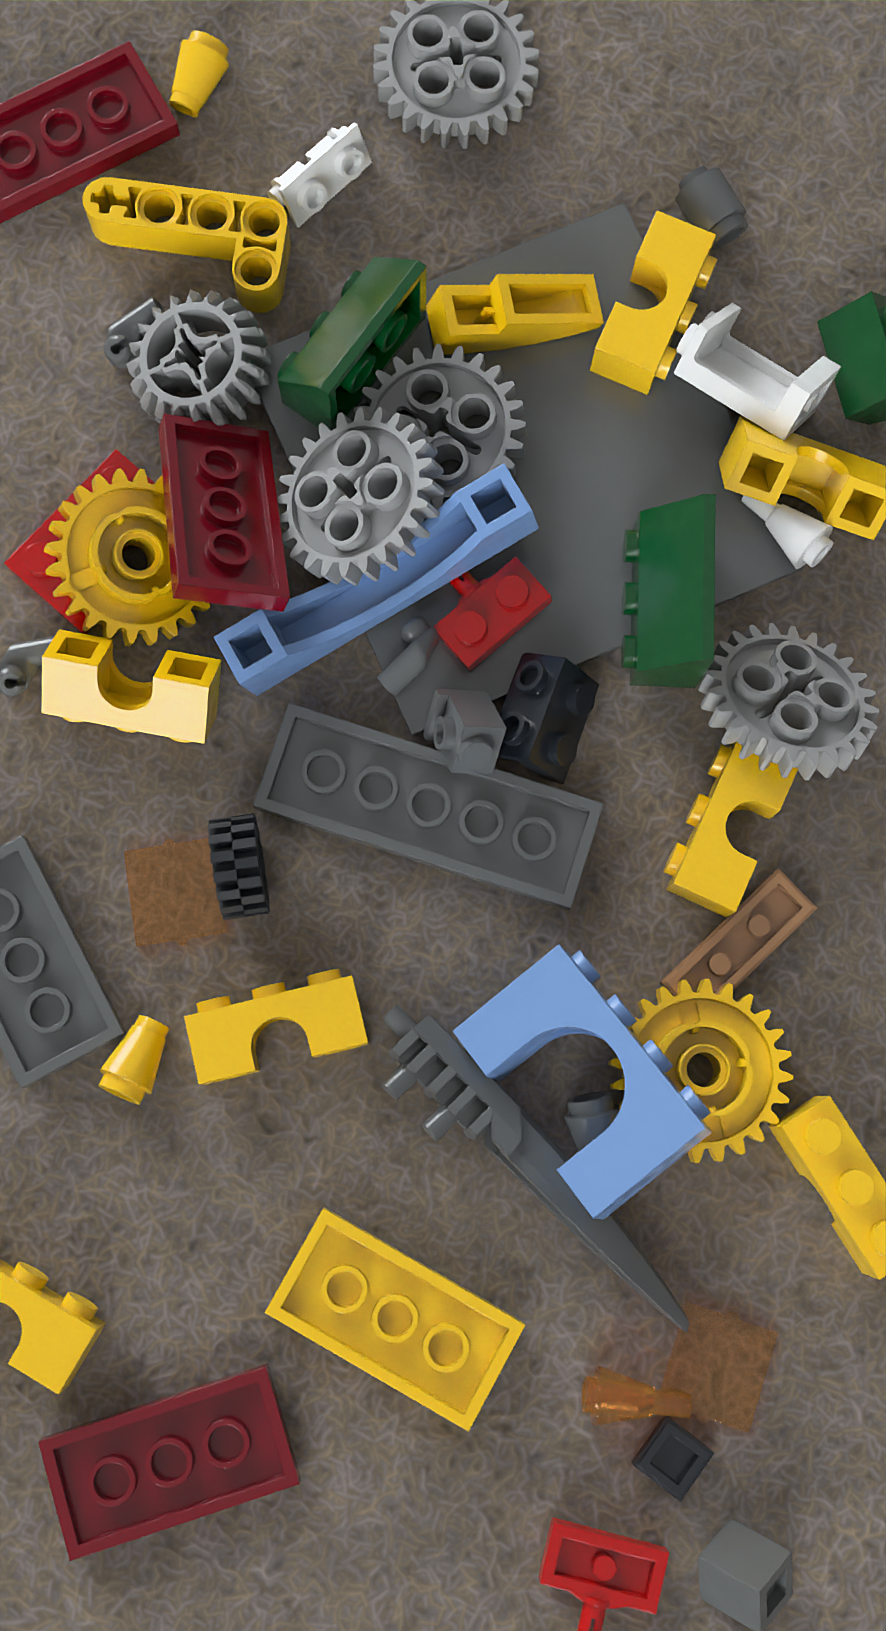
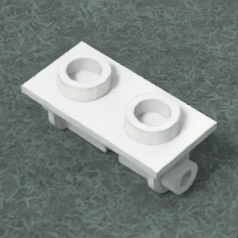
M353 123L348 128L342 126L339 130L331 128L327 132V136L305 154L308 160L306 165L296 162L282 176L276 177L271 181L273 188L267 192L269 198L276 200L283 207L286 205L296 227L299 228L314 213L320 211L332 197L349 182L356 179L372 163L356 123Z

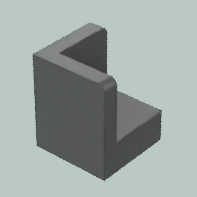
M729 1520L698 1556L701 1598L753 1631H765L793 1595L792 1552L736 1520Z

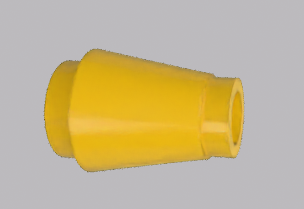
M192 31L188 40L181 42L171 91L172 95L169 100V105L174 110L195 118L198 116L200 109L203 108L229 67V63L226 60L229 50L223 42L202 31Z
M139 1015L135 1024L131 1026L99 1070L104 1075L98 1086L114 1096L140 1105L145 1093L152 1094L169 1028L152 1018Z

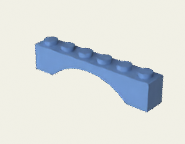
M503 463L456 491L438 509L440 512L439 517L427 518L422 523V526L431 535L429 538L414 536L411 540L416 551L414 557L407 555L403 551L396 555L399 570L396 572L382 564L380 565L378 581H373L362 573L358 586L352 585L344 578H342L338 585L328 582L309 592L289 599L284 612L259 609L214 636L239 685L256 696L260 695L538 530L539 527L533 511L506 465Z

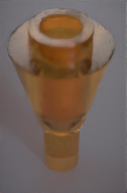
M597 1365L594 1377H584L581 1392V1410L583 1413H591L593 1426L652 1417L653 1414L690 1418L692 1397L688 1393L654 1390V1387Z

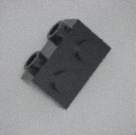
M534 653L522 654L500 712V717L507 729L498 757L516 760L543 779L564 784L570 765L576 757L577 746L588 715L594 707L595 696L600 684L566 657Z

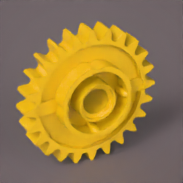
M120 468L113 474L112 484H108L100 474L95 475L92 480L93 492H90L81 485L77 486L73 494L78 505L63 501L58 508L67 522L52 521L48 528L60 541L47 543L44 548L45 553L58 558V562L46 569V575L61 577L63 581L53 592L54 597L69 595L72 599V603L65 612L67 616L80 611L84 612L86 615L82 628L84 631L89 630L97 623L103 626V638L111 639L117 631L122 632L125 646H131L138 633L142 634L148 646L153 645L157 642L158 630L162 631L170 640L178 635L176 621L187 628L193 626L196 620L191 609L205 612L210 608V604L173 599L162 475L154 484H150L147 481L145 469L140 468L131 482L128 481L125 473ZM133 545L145 553L147 557L146 570H133L125 564L122 558L124 546Z
M706 978L700 981L696 993L692 991L686 979L678 982L677 996L675 997L664 986L656 989L658 1004L655 1006L644 998L638 1001L637 1004L642 1018H636L637 1022L629 1028L642 1045L650 1039L656 1043L674 1066L666 1072V1075L679 1091L689 1085L711 1112L703 1121L712 1133L688 1151L690 1162L699 1163L705 1149H708L714 1161L722 1162L726 1145L738 1155L745 1154L743 1138L748 1136L756 1142H763L765 1138L759 1127L760 1123L778 1125L780 1122L776 1114L771 1110L772 1104L789 1103L790 1100L778 1090L779 1083L793 1080L792 1074L779 1069V1063L792 1056L791 1051L778 1050L774 1046V1042L783 1035V1029L767 1030L764 1024L768 1020L771 1011L767 1009L755 1014L752 1013L750 1010L754 997L752 994L744 995L737 1002L734 1001L733 984L730 983L725 984L717 995L713 993L710 979ZM695 1054H701L708 1058L713 1067L712 1078L703 1087L695 1085L687 1074V1064ZM619 1059L609 1060V1066L622 1071V1078L609 1084L610 1089L625 1091V1078Z

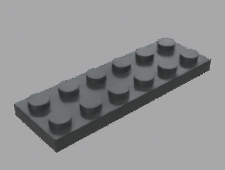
M288 703L253 807L258 811L569 911L574 901L604 803L497 769L493 770V774L451 773L441 751Z

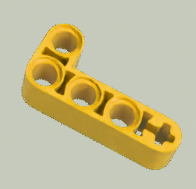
M113 177L96 179L85 188L83 206L92 231L101 242L114 246L233 261L232 274L237 297L242 306L255 313H266L273 310L280 303L284 292L291 244L287 213L276 200L266 197ZM161 216L171 217L164 223L153 222ZM211 223L224 224L216 230L205 229ZM265 229L276 231L268 237L256 235L259 231ZM255 277L269 279L266 283L258 286L248 284Z

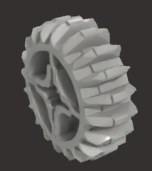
M190 289L186 303H182L178 297L170 295V309L165 312L152 307L153 317L156 320L151 325L138 324L139 332L144 338L142 341L129 343L131 352L137 358L126 364L128 372L135 378L130 383L132 392L140 399L141 408L149 416L153 415L159 424L163 414L192 418L193 422L199 419L213 421L216 425L229 424L228 418L233 415L240 420L247 421L246 411L243 409V406L247 402L261 404L260 396L254 389L258 386L270 385L269 376L263 368L272 364L271 355L265 349L268 345L267 336L261 328H258V321L250 311H246V309L243 310V307L237 300L229 297L224 301L219 293H215L212 290L203 299L199 292ZM218 331L226 333V335L218 337L217 334L208 337H199L198 333ZM181 390L183 393L190 390H199L202 395L192 398H180L172 396L170 393Z

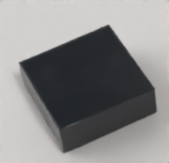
M664 1414L631 1463L681 1502L714 1455V1452L668 1415Z

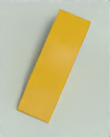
M497 274L489 285H439L426 305L434 348L436 344H440L444 355L453 354L458 346H463L464 354L538 344L600 328L604 323L593 274Z

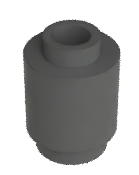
M701 166L681 180L679 183L681 191L676 196L675 201L691 225L716 234L712 245L713 250H717L738 238L747 229L748 223L743 217L746 209L719 168L707 170L705 166Z

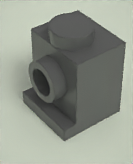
M436 688L423 736L425 740L434 741L436 749L441 751L451 773L493 774L507 728L487 691Z

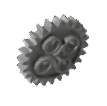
M405 0V14L395 10L390 12V27H380L379 44L374 45L373 78L374 83L378 84L379 102H388V117L393 119L403 115V132L407 133L418 125L421 127V142L423 143L435 133L440 135L441 148H446L451 136H458L462 148L467 149L469 135L476 134L478 139L485 145L488 144L490 128L504 136L507 133L508 119L518 123L521 121L523 106H531L533 90L537 87L539 49L533 48V30L523 31V14H517L508 18V0L500 2L495 7L490 5V0H424V3L421 5L415 0ZM477 39L483 40L484 42H474L472 40ZM424 44H432V45H434V46H432V47H423V46H421V45H424ZM487 85V86H489V87H491V88H490V89H480V88H478V87H476V86ZM438 90L441 93L429 94L425 91Z
M436 344L432 358L425 359L417 347L413 349V363L408 366L399 357L393 358L396 373L392 376L381 370L375 372L381 386L379 390L363 387L362 393L370 406L358 407H363L372 416L378 407H382L391 416L401 410L412 413L414 418L403 414L402 416L411 424L414 423L427 436L426 440L436 448L438 453L433 460L439 465L451 459L462 463L457 472L451 475L441 474L434 479L444 489V495L430 499L429 503L438 510L456 491L503 463L513 478L517 475L515 464L509 458H523L525 455L524 444L516 440L527 436L526 422L517 420L525 415L522 400H512L517 395L513 381L500 384L503 379L501 366L496 365L484 372L486 365L484 354L478 353L470 363H467L463 346H458L451 358H445L441 345ZM427 391H437L442 394L432 404L424 405L417 402L418 398ZM354 407V414H356L358 407ZM481 414L489 418L486 424L480 428L471 429L463 425L465 420L472 415ZM444 427L448 428L450 435L442 432ZM428 429L436 433L433 438L430 437ZM465 447L474 450L481 449V452L478 455H474L466 451Z
M358 407L354 422L341 412L337 416L336 429L331 430L324 423L319 424L321 439L316 443L304 437L302 443L307 453L303 458L290 456L288 459L297 468L294 475H283L279 479V481L289 487L288 493L277 497L278 505L286 510V512L279 516L281 527L286 530L282 535L283 544L292 549L289 556L316 577L321 578L323 576L336 585L344 578L352 585L358 586L362 573L373 581H378L380 565L385 564L395 572L399 570L396 555L401 551L412 557L416 555L411 540L414 536L429 538L431 535L422 526L424 518H435L440 515V512L429 503L430 499L444 495V489L434 481L444 471L433 460L438 452L426 440L427 436L414 423L411 424L398 412L391 416L382 407H378L372 416L363 407Z
M769 623L763 635L754 625H749L744 636L737 631H733L727 643L723 641L718 643L714 651V661L704 674L698 691L706 694L700 705L701 709L714 712L708 723L709 727H725L727 731L721 740L724 745L734 742L741 744L742 748L739 752V758L742 760L752 754L759 756V769L762 771L768 768L771 762L778 764L783 778H787L793 767L798 768L804 780H809L816 769L825 778H829L836 767L843 771L847 770L854 759L858 760L878 727L873 722L879 714V709L870 705L876 696V692L861 688L868 677L866 673H851L849 668L854 659L846 657L838 660L834 656L837 645L832 643L825 648H821L817 645V634L814 632L806 640L799 638L795 626H791L786 635H781L774 623Z

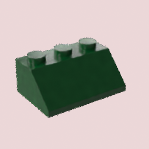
M373 257L362 272L359 270L354 271L344 284L341 300L331 313L327 310L322 312L314 322L309 334L310 340L300 353L292 352L282 363L278 372V384L282 403L318 428L319 424L324 423L331 430L336 429L337 416L341 412L349 418L354 412V407H358L364 399L363 387L372 388L378 380L375 372L387 369L393 358L397 356L426 318L427 266L419 260Z
M702 494L642 510L639 512L633 530H625L623 562L632 563V582H624L622 614L631 615V635H623L621 667L630 668L631 686L695 688L714 661L716 494Z

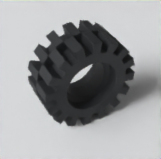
M255 814L209 820L208 840L211 849L210 859L213 866V879L216 884L217 900L219 901V909L223 920L269 914L268 883L262 842L260 841V832Z

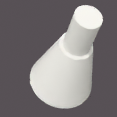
M743 495L741 502L766 522V527L795 569L801 568L806 563L810 567L816 566L832 548L834 542L829 539L833 530L832 526L784 504L776 503L773 506Z

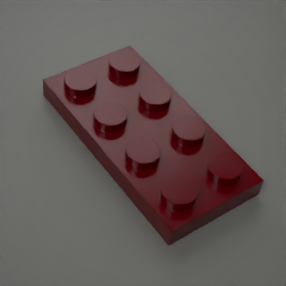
M130 41L0 103V224L180 135L177 121Z
M163 414L158 429L173 599L284 612L290 599L269 431L231 424L216 425L213 421L200 419L193 422L192 418Z
M268 1363L45 1436L38 1441L69 1561L299 1485L301 1482Z

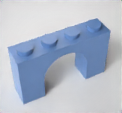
M558 944L455 1028L453 1033L487 1077L499 1082L548 1042L561 1036L570 1034L592 1035L606 1041L621 1063L625 1078V1093L621 1109L612 1124L602 1134L557 1169L592 1218L604 1220L712 1133L703 1121L711 1112L689 1085L681 1091L678 1090L666 1075V1072L674 1067L652 1039L642 1045L629 1028L637 1022L636 1018L616 994L608 1000L603 996L594 984V982L601 978V975L580 950L571 956L569 952Z

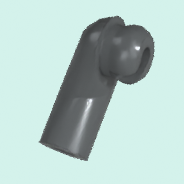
M154 296L112 323L104 344L105 357L112 365L118 368H126L127 363L137 358L131 352L129 343L142 341L144 338L139 332L138 324L151 325L156 320L153 317L152 307L165 312L163 306Z
M423 617L413 618L402 628L401 637L404 641L408 642L409 646L377 676L381 684L394 696L398 695L426 668L439 642V635L435 627L430 628Z
M55 636L18 642L8 648L0 661V692L2 694L16 696L29 686L38 669L42 666V655Z

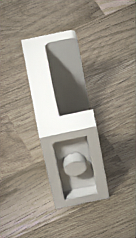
M731 303L717 313L711 311L701 324L693 323L680 340L677 352L682 357L674 374L784 441L815 413L841 366L822 356L797 377L731 337L730 330L741 311L739 306Z

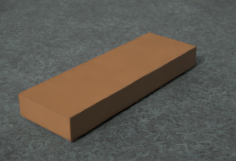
M778 868L738 906L735 913L726 917L659 983L674 997L677 996L678 982L685 979L695 993L700 981L705 978L710 979L713 993L716 995L727 983L733 984L734 990L817 907Z

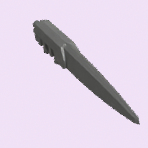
M398 1004L395 1005L382 1020L401 1039L387 1054L394 1062L398 1061L401 1065L381 1083L384 1090L392 1098L398 1100L417 1081L424 1088L422 1092L429 1099L433 1097L440 1105L421 1125L423 1130L435 1141H438L456 1122L464 1129L462 1133L469 1140L473 1139L475 1141L484 1134V1146L499 1162H502L559 1221L611 1270L686 1333L689 1327L687 1315L613 1212L604 1220L593 1219L559 1174L557 1169L565 1164L569 1158L496 1080L487 1077L471 1055L432 1015H428L417 1024Z

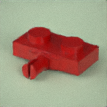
M515 556L492 577L477 582L468 571L459 576L463 581L458 577L450 581L449 583L462 597L457 606L434 627L442 642L464 667L471 672L552 602V596Z
M552 1517L538 1579L540 1584L569 1591L583 1602L577 1631H602L607 1608L629 1607L656 1615L669 1551L664 1546Z

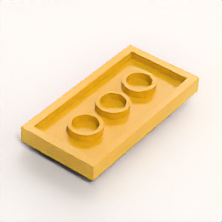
M325 1207L322 1209L265 1311L272 1318L468 1432L525 1327L523 1321Z

